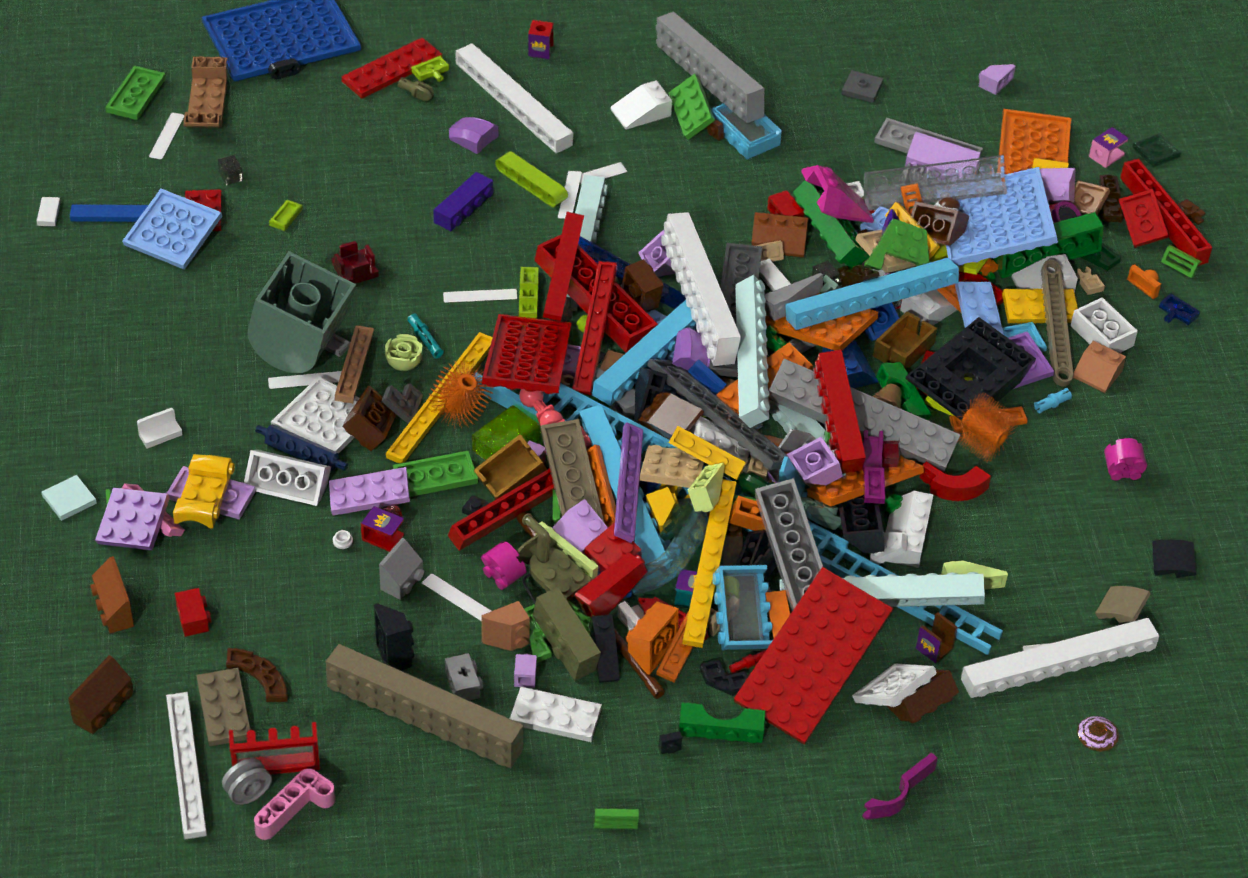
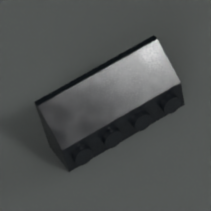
M864 495L838 504L843 538L864 553L875 554L884 552V533L879 504L864 503Z

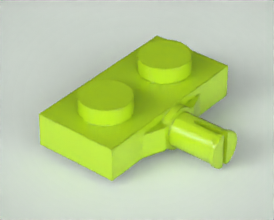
M439 56L412 66L411 69L419 81L435 77L440 82L444 79L441 73L448 71L449 65Z

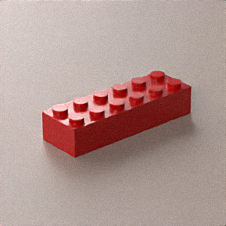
M842 350L819 353L818 359L815 361L813 374L814 378L818 379L819 382L817 392L818 396L822 397L823 400L821 410L822 414H826L827 418L825 429L826 432H830L831 439H829L830 450H834V455L840 463L842 474L862 471L866 456Z

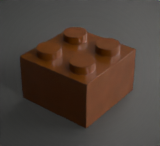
M645 259L625 266L621 288L646 312L658 308L663 290V282L656 276L652 266L648 265Z

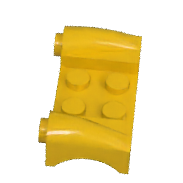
M193 454L188 468L189 475L181 498L177 499L173 511L175 524L183 521H196L208 528H214L216 519L219 518L220 507L231 474L234 473L235 463H232L231 458Z

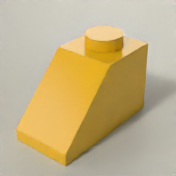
M668 487L646 494L652 517L655 518L659 533L662 536L666 534L676 514L675 505L678 504L675 493L671 494Z

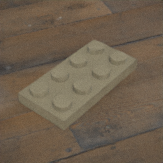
M238 668L196 675L209 747L229 743V730H233L235 742L247 740V731L250 730Z

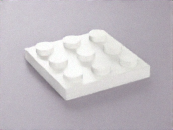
M895 663L853 694L852 697L855 703L895 707L900 705L905 697L914 694L918 687L930 682V678L936 675L937 672L934 666Z

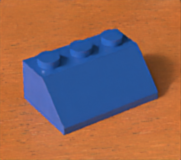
M853 340L842 350L850 387L858 388L878 383L876 375L860 347ZM823 347L822 353L835 350Z

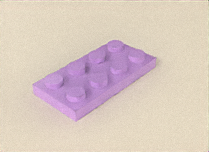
M182 467L166 493L170 497L169 500L177 502V499L181 498L189 475L188 467ZM230 479L220 507V514L240 520L256 492L255 486Z
M406 467L329 481L331 512L333 516L372 509L373 506L379 508L410 502Z

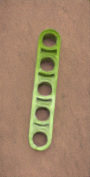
M508 152L495 161L496 168L502 174L549 206L555 207L568 198V192L562 185L513 152Z

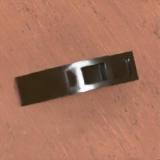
M1111 174L1100 175L1099 186L1110 189V193L1100 210L1101 219L1106 222L1121 223L1122 211L1119 203L1120 189L1118 178Z
M856 265L853 269L844 266L838 268V271L832 272L833 280L841 282L842 288L880 276L878 271L866 268L863 265Z

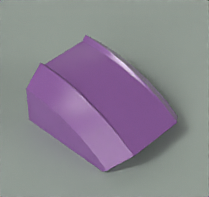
M474 117L461 118L449 128V139L476 154L491 141L495 140L499 134V126Z
M689 327L678 331L673 365L689 370L699 359L709 368L710 359L707 357V349L702 344L700 333Z

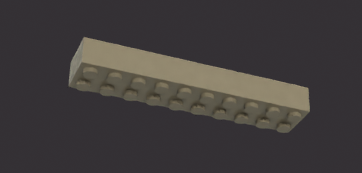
M341 644L337 645L326 660L327 686L335 692H341L353 700L361 701L371 708L379 709L389 716L397 717L407 724L415 725L425 732L439 736L445 741L453 742L463 749L471 750L481 757L489 758L501 766L512 768L523 751V724Z

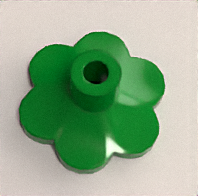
M886 494L881 511L888 514L893 513L895 509L901 507L903 497L896 494L891 496Z

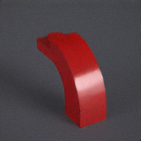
M927 461L922 464L924 473L920 474L919 478L926 484H929L930 493L939 498L951 501H965L980 496L989 488L991 475L977 466L964 475L952 476L943 473Z

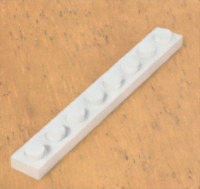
M188 692L169 694L166 697L184 839L206 836Z

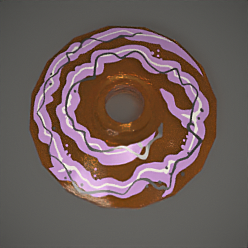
M1087 717L1078 725L1077 735L1079 740L1091 750L1108 751L1118 742L1119 733L1117 727L1104 717Z

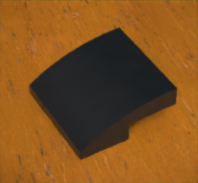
M1184 540L1152 541L1155 576L1175 573L1176 578L1196 575L1194 542Z

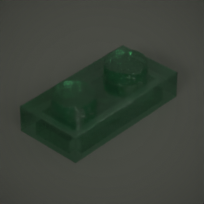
M689 503L676 506L671 511L670 519L664 523L663 530L659 536L664 541L677 537L694 508Z

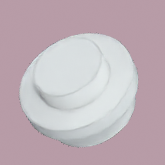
M345 530L336 532L333 537V544L339 549H346L353 543L351 534Z

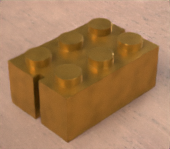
M906 311L875 341L873 357L884 363L901 362L905 370H908L926 350H929L935 344L937 328L923 321L920 334L918 335L920 318Z
M519 434L476 467L474 472L492 496L498 499L547 469L542 460Z

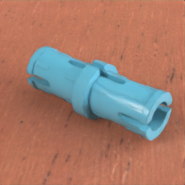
M1068 388L1055 394H1048L1046 398L1034 403L1035 410L1038 413H1042L1047 409L1056 408L1060 403L1070 400L1072 394Z

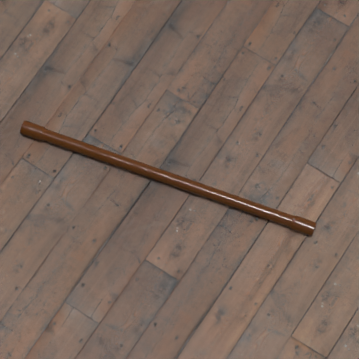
M520 513L517 516V521L531 537H534L536 533L528 525L522 523V519L527 513ZM615 629L618 650L642 679L655 699L661 698L665 690L651 674L649 675L644 672L628 652L627 643Z

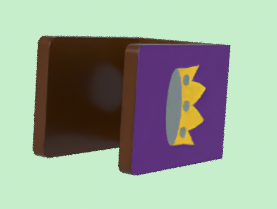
M936 613L932 632L923 625L920 627L916 649L936 664L953 650L958 627L940 613Z

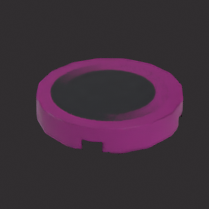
M1068 201L1056 204L1052 210L1054 223L1081 216L1077 207Z

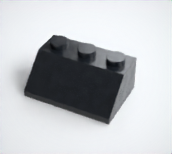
M378 603L374 604L375 643L384 664L400 671L411 668L412 658L415 657L412 648L414 640L411 633L414 630L411 621H407L405 614Z

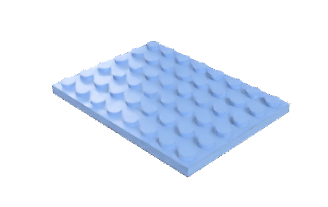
M1039 167L936 190L938 201L945 197H954L960 202L961 208L959 211L970 216L965 233L951 246L946 245L948 258L957 266L1058 243Z

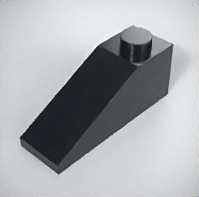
M640 368L635 385L634 422L642 425L638 420L642 416V412L654 402V397L663 392L667 374L652 369Z
M612 614L592 616L589 624V633L601 652L596 668L599 683L619 681L616 634Z

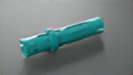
M417 314L410 315L407 321L413 327L415 335L420 337L435 359L440 358L444 351L428 331V326L420 320Z

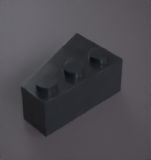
M766 530L750 531L747 534L736 566L767 565V570L763 574L764 582H766L777 567V563ZM732 576L739 581L742 592L755 590L754 576Z

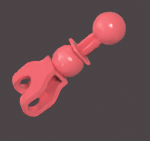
M525 389L520 390V401L527 407H534L538 412L536 416L540 426L565 421L562 414L555 410L552 404L546 406L543 402L544 393L542 391L528 392ZM581 427L587 450L592 447L589 436Z

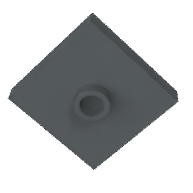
M851 70L842 89V95L874 103L883 83V78Z

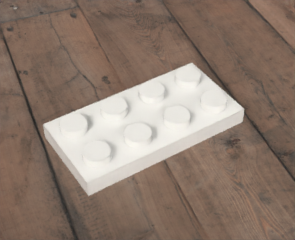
M520 687L510 719L523 724L524 728L591 742L602 704Z

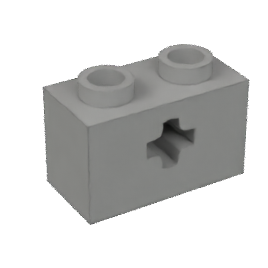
M469 653L445 658V673L452 693L466 700L480 698V689H483L481 677L476 675L475 660L471 661Z

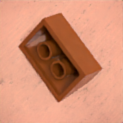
M755 212L751 245L781 241L785 256L804 257L808 218Z
M112 556L92 575L93 584L90 585L92 595L98 598L95 600L97 610L103 613L100 615L103 627L107 626L109 633L134 627L130 601L115 558Z

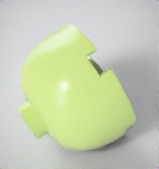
M409 334L397 335V338L393 340L390 338L385 345V356L388 363L399 371L414 369L422 359V343L418 342L415 336Z

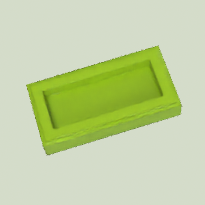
M286 200L269 220V226L286 231L303 210L302 205Z

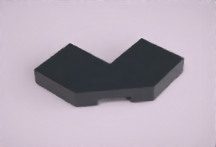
M720 660L700 664V671L706 685L731 696L737 695L748 678L746 671L726 675Z

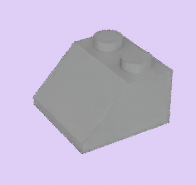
M401 538L379 564L380 590L401 600L405 594L411 591L415 582L423 577V560L404 538Z

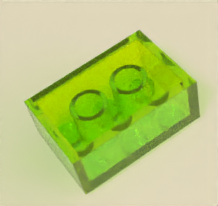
M512 405L472 434V451L487 460L519 434L527 443L529 440L537 443L540 440V424Z

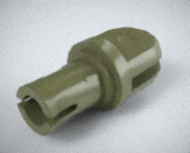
M403 77L399 80L398 87L411 92V95L415 98L429 101L434 96L433 88L421 81L412 82Z

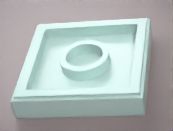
M77 475L42 491L43 498L61 521L97 504L95 497Z

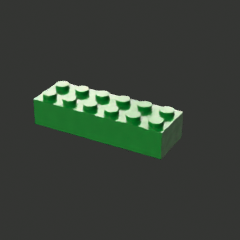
M805 180L793 192L797 198L796 202L805 209L803 211L804 214L812 219L811 224L820 231V237L827 241V247L836 254L835 259L840 264L845 263L850 269H853L856 265H862L870 256L855 240L858 234L849 220L835 218L822 213L817 201L824 192L823 188Z
M1095 212L1053 223L1058 243L994 258V262L998 264L997 271L1001 278H1006L1048 256L1066 254L1068 260L1101 252L1103 224Z

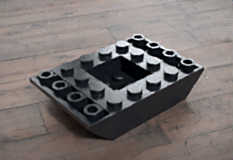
M978 317L906 376V380L954 416H963L967 412V408L968 410L970 409V402L971 408L972 405L975 407L976 399L977 402L979 399L980 401L985 399L987 403L990 401V403L992 402L991 406L994 403L996 404L1021 383L1036 361V358ZM965 377H970V378L973 379V381H971V380L967 381V380H965L964 378H965Z

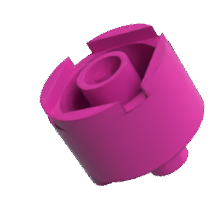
M1124 438L1117 440L1115 445L1111 446L1109 444L1105 448L1104 454L1108 473L1112 480L1116 481L1121 478L1137 480L1141 478V474L1147 468L1141 443L1139 444L1136 439Z
M502 541L481 556V560L485 565L483 572L488 578L493 577L495 579V583L500 590L507 588L526 574V567L523 561L521 563L518 561V552L508 542L503 543Z

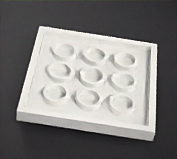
M318 376L271 421V425H276L339 454L355 438L348 434L342 426L346 417L360 398L355 396L353 404L334 401L337 386Z

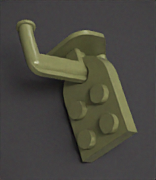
M531 514L524 515L522 523L528 525L537 535L522 544L517 550L519 554L517 557L518 561L530 564L531 576L547 592L559 587L566 600H570L592 579L564 552L556 548H550L548 531L532 518Z

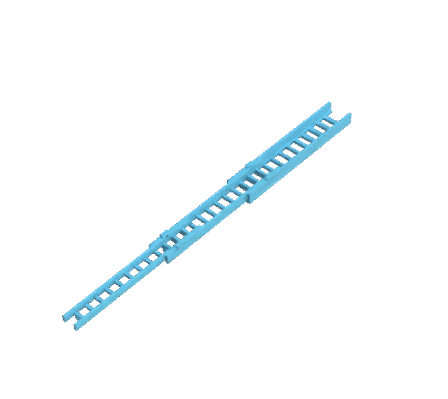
M562 383L560 384L559 393L547 394L544 392L543 398L545 404L552 397L559 399L560 401L554 406V409L558 412L567 404L577 409L567 420L564 419L565 421L575 420L580 416L579 411L600 404ZM501 386L493 388L479 387V389L483 388L489 391H480V393L482 392L490 396V400L540 426L536 416L538 412L534 407L530 408L523 405L519 395L511 389ZM602 405L603 410H607L611 419L609 421L610 426L614 425L616 430L623 433V426L626 422L643 429L642 453L647 450L648 445L677 448L668 443L669 439ZM641 461V466H640V473H641V469H642V465H643V462H642V461ZM646 482L657 489L661 486L659 483ZM736 483L734 495L752 497L744 493ZM682 487L678 495L685 498L689 494V488ZM808 520L823 567L842 578L846 576L861 577L855 574L859 567L871 572L870 575L879 577L894 574L849 550V542ZM742 527V529L747 532L753 531ZM825 549L837 554L832 561L821 556ZM844 558L854 563V565L848 570L838 565V563ZM955 605L935 606L941 609L939 612L941 615L944 616L946 613H949L958 618V621L955 623L958 627L956 639L987 655L990 653L991 645L977 637H980L983 632L998 640L1002 636L1003 630ZM927 606L898 607L933 626L935 615L924 610ZM964 622L976 628L972 635L959 629Z

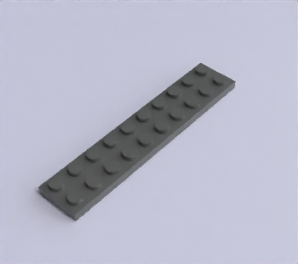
M726 244L720 288L735 324V284L752 275L759 279L762 246ZM737 356L735 364L713 366L710 359L709 369L716 375L738 377Z
M650 359L647 366L649 368L667 374L665 384L676 389V393L688 399L689 403L704 411L702 415L709 417L713 420L715 426L725 430V434L738 441L737 444L740 447L750 451V455L763 462L765 468L769 470L781 468L784 456L787 457V454L756 428H749L739 418V414L683 368L673 365V361Z

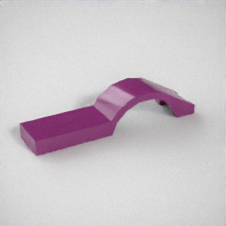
M864 430L863 447L866 456L862 468L864 472V503L884 504L885 479L884 468H882L883 431H879V437L868 436V430Z
M931 752L901 776L899 785L902 794L896 799L879 801L872 798L865 803L864 807L867 811L863 813L862 817L869 820L892 816L900 812L905 806L908 791L935 770L938 758Z

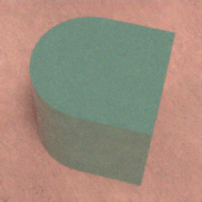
M288 251L255 299L248 326V339L251 346L264 361L279 370L289 373L309 371L315 365L346 317L356 284Z

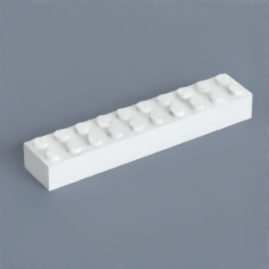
M689 212L668 214L667 221L664 222L665 232L661 237V242L666 248L667 258L671 260L672 270H675L676 280L681 285L682 295L686 297L687 307H690L691 317L696 322L697 332L701 334L702 344L707 349V357L711 359L713 366L735 364L741 336Z

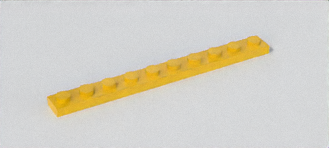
M479 332L456 363L458 364H454L450 371L456 376L457 374L454 369L460 374L459 369L461 368V373L464 374L462 366L464 367L465 364V374L470 371L473 374L489 353L492 337ZM442 384L438 385V387L445 388ZM436 388L435 391H433L432 395L441 396L437 392L442 391ZM429 396L386 452L387 459L399 464L406 462L441 416L440 414L445 411L444 406H442L444 403L437 402L443 401L442 399Z
M722 479L719 501L709 514L682 644L703 648L716 586L713 584V573H715L721 562L737 482Z

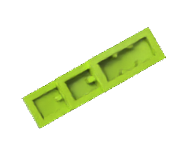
M521 267L519 317L537 319L539 267Z

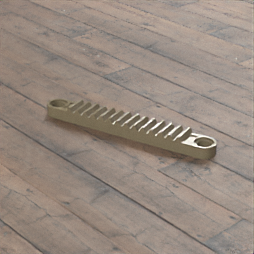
M1047 260L1041 268V287L1043 288L1046 330H1048L1050 365L1054 370V382L1064 387L1069 385L1073 378V367L1062 273L1058 262ZM1047 267L1054 268L1055 272H1049ZM1064 373L1068 379H1061L1058 374Z

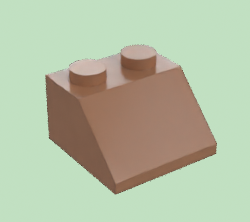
M1092 341L1084 351L1073 373V378L1106 393L1122 373L1126 356Z
M519 601L482 615L483 644L509 651L523 648L529 644L530 618Z

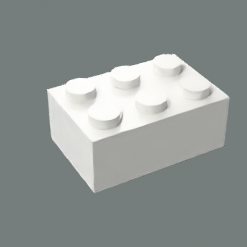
M1103 298L1074 310L1071 327L1089 344L1095 341L1118 353L1134 346L1138 332Z

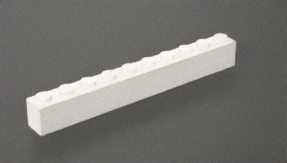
M471 43L456 50V64L556 154L573 146L572 130L567 128L549 110L542 106L539 101L534 99L529 92L525 91L519 83H516L510 75L506 74L500 66H497L479 48Z
M1149 618L965 666L963 667L961 681L971 698L982 697L992 692H1001L1007 688L1019 687L1029 682H1038L1044 678L1056 677L1066 672H1075L1081 668L1093 667L1107 661L1112 662L1126 656L1131 657L1144 651H1152L1156 648L1159 635Z

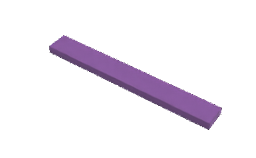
M626 422L623 426L614 536L632 543L635 539L643 429Z

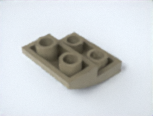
M1111 586L1095 614L1098 619L1115 617L1119 623L1136 621L1151 593L1148 590L1137 587Z

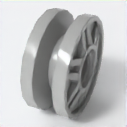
M250 758L235 764L228 770L222 780V787L229 794L232 802L243 805L262 796L269 788L272 780L263 763L259 759Z

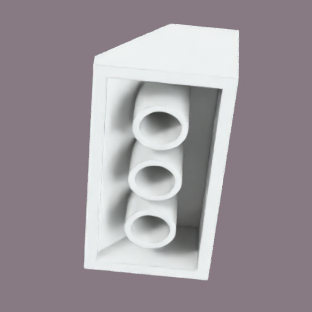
M251 450L244 483L255 486L256 492L318 506L327 487L331 467L262 450Z
M912 491L902 496L901 507L889 514L886 532H902L907 536L906 552L887 562L919 568L933 494Z

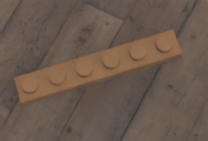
M355 326L334 401L354 403L373 338L374 328Z

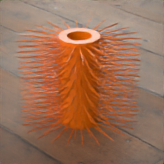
M465 364L464 367L462 366L464 374L461 373L460 368V374L456 376L450 370L448 371L452 376L444 373L449 379L438 375V377L446 381V383H441L442 381L436 380L445 388L433 384L442 391L437 392L441 396L429 394L442 399L443 401L437 402L444 403L442 406H444L446 412H450L451 416L457 413V421H460V414L462 416V413L466 417L467 412L472 416L469 411L476 413L473 408L484 412L475 405L480 404L478 400L489 403L482 399L480 395L491 399L490 396L482 392L480 393V391L489 392L488 390L479 389V387L489 386L478 385V383L482 382L478 378L475 379V373L473 375L465 374Z
M984 399L980 401L979 406L975 402V407L972 405V408L970 402V409L968 410L967 408L965 415L957 416L963 417L962 422L959 420L962 424L959 425L961 427L957 431H960L958 432L961 435L960 439L962 438L963 440L965 437L966 443L968 442L967 446L975 444L972 448L977 446L978 452L981 450L980 454L982 452L983 454L985 453V457L988 450L989 452L991 450L993 453L996 450L995 448L998 449L999 447L1000 452V446L1002 445L1003 447L1007 436L1010 435L1008 432L1010 430L1008 422L1012 419L1010 418L1011 415L1008 417L1009 413L1001 415V412L997 410L998 407L996 408L997 404L991 406V402L990 406H987L989 404Z

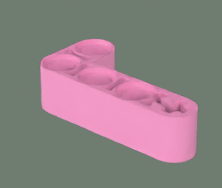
M313 769L302 770L256 814L254 818L256 836L262 840L272 838L309 801H312L321 808L331 807L335 803L333 783Z

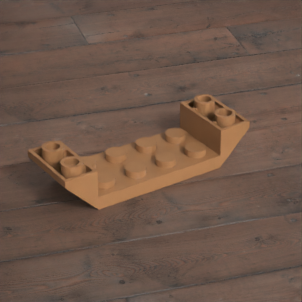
M193 57V79L188 112H185L184 126L186 128H222L227 89V57Z

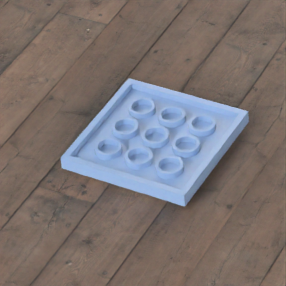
M160 189L123 239V244L185 270L222 218V214L217 210Z

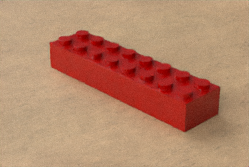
M561 235L537 245L535 262L551 278ZM578 245L567 294L588 314L598 264ZM614 281L604 331L627 353L655 328L658 323Z

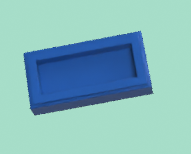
M699 359L688 370L695 379L715 395L727 385Z

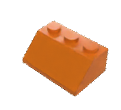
M656 601L647 610L643 618L638 620L636 626L627 633L628 652L646 674L650 675L663 660L678 632V608Z

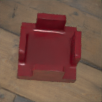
M356 241L342 244L339 246L340 255L337 253L334 254V258H331L332 265L337 274L355 284L379 277V271L375 266V255L369 245H365V249L358 250Z

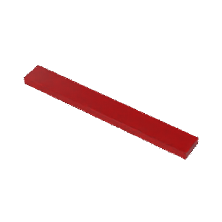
M566 212L544 308V318L558 321L562 319L584 215Z
M598 262L572 387L573 390L584 395L592 394L618 267L617 263Z

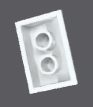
M700 417L689 432L747 463L749 451L740 447L737 444L738 441L725 434L726 431L715 426L713 421Z

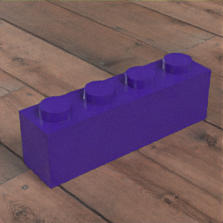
M475 172L433 210L434 223L449 231L459 226L466 217H469L477 207H480L487 198L492 196L494 192L493 180Z

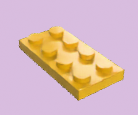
M1004 289L1002 296L1007 322L1045 323L1043 289ZM1063 289L1067 323H1071L1074 310L1078 309L1074 289Z

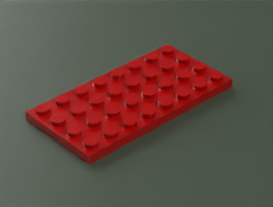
M498 314L482 377V384L489 387H506L511 390L516 388L525 389L528 392L559 393L571 323Z
M822 567L734 697V702L747 709L765 710V721L805 745L892 613L893 608Z

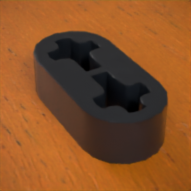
M294 58L274 62L268 67V72L273 79L293 76L301 70L298 60Z

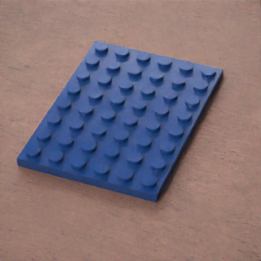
M270 0L202 17V22L219 55L227 57V70L233 81L269 73L268 67L272 63L294 58L298 60L300 65L361 50L358 39L335 0Z

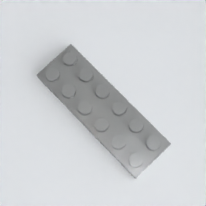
M886 118L874 141L876 144L908 153L915 132H919L980 152L981 154L983 150L981 147Z

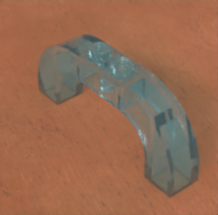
M690 498L677 500L678 504L675 505L676 514L673 519L678 527L681 528L660 557L648 564H644L647 573L631 589L634 594L650 592L675 578L686 567L704 540L709 517L706 512H695Z

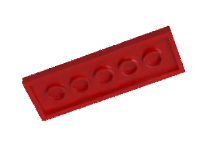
M420 38L343 75L342 82L363 99L399 81L402 77L405 78L413 74L412 66L439 56L442 57V53L424 38Z

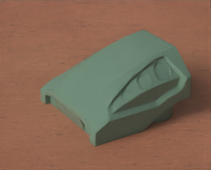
M800 497L806 516L809 519L832 530L840 526L841 519L837 515L838 507H831L818 500L813 501L808 497Z

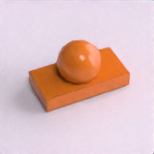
M1135 264L1132 265L1127 280L1152 299L1157 298L1161 283L1158 282L1157 272L1151 269L1143 271Z

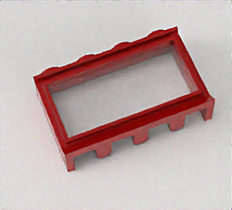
M312 722V737L300 738L299 727L292 726L290 728V739L278 740L277 729L270 728L268 731L269 741L256 742L255 731L248 730L247 743L237 744L234 741L233 730H229L232 767L243 760L255 758L263 763L264 768L269 774L301 772L304 769L320 770L316 722Z

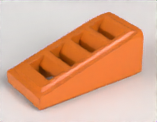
M918 183L901 187L905 209L910 215L913 210L910 207L914 206L915 201L923 203ZM914 191H916L915 194H910V195H907V194H906V193H909V192H914Z

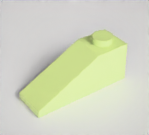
M724 463L705 466L688 489L695 512H709L714 509L719 501L725 467Z
M967 561L943 563L941 575L977 572L984 576V590L1003 588L1006 585L1007 571Z

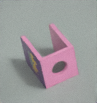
M1111 127L1092 140L1089 157L1107 168L1124 156L1125 153L1118 149V147L1127 142L1128 137Z

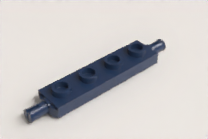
M273 424L269 425L268 428L260 425L256 427L255 432L264 435V443L304 461L330 466V472L336 467L343 471H346L348 468V463L339 460L338 452Z

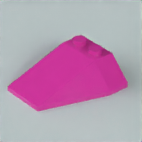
M819 165L802 169L801 172L807 182L820 186L824 190L817 201L822 213L840 219L868 223L874 222L864 200L839 178L832 169Z

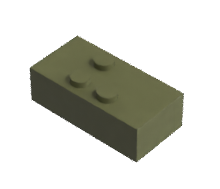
M559 587L538 596L533 611V618L553 647L554 655L562 661L573 680L576 681L596 671L601 652Z

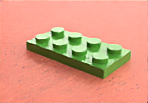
M134 66L106 105V113L138 120L165 81L166 74Z
M696 74L687 78L668 93L684 137L688 140L715 121L699 77Z
M469 451L393 465V469L406 467L410 497L478 484V477L474 472L475 468Z

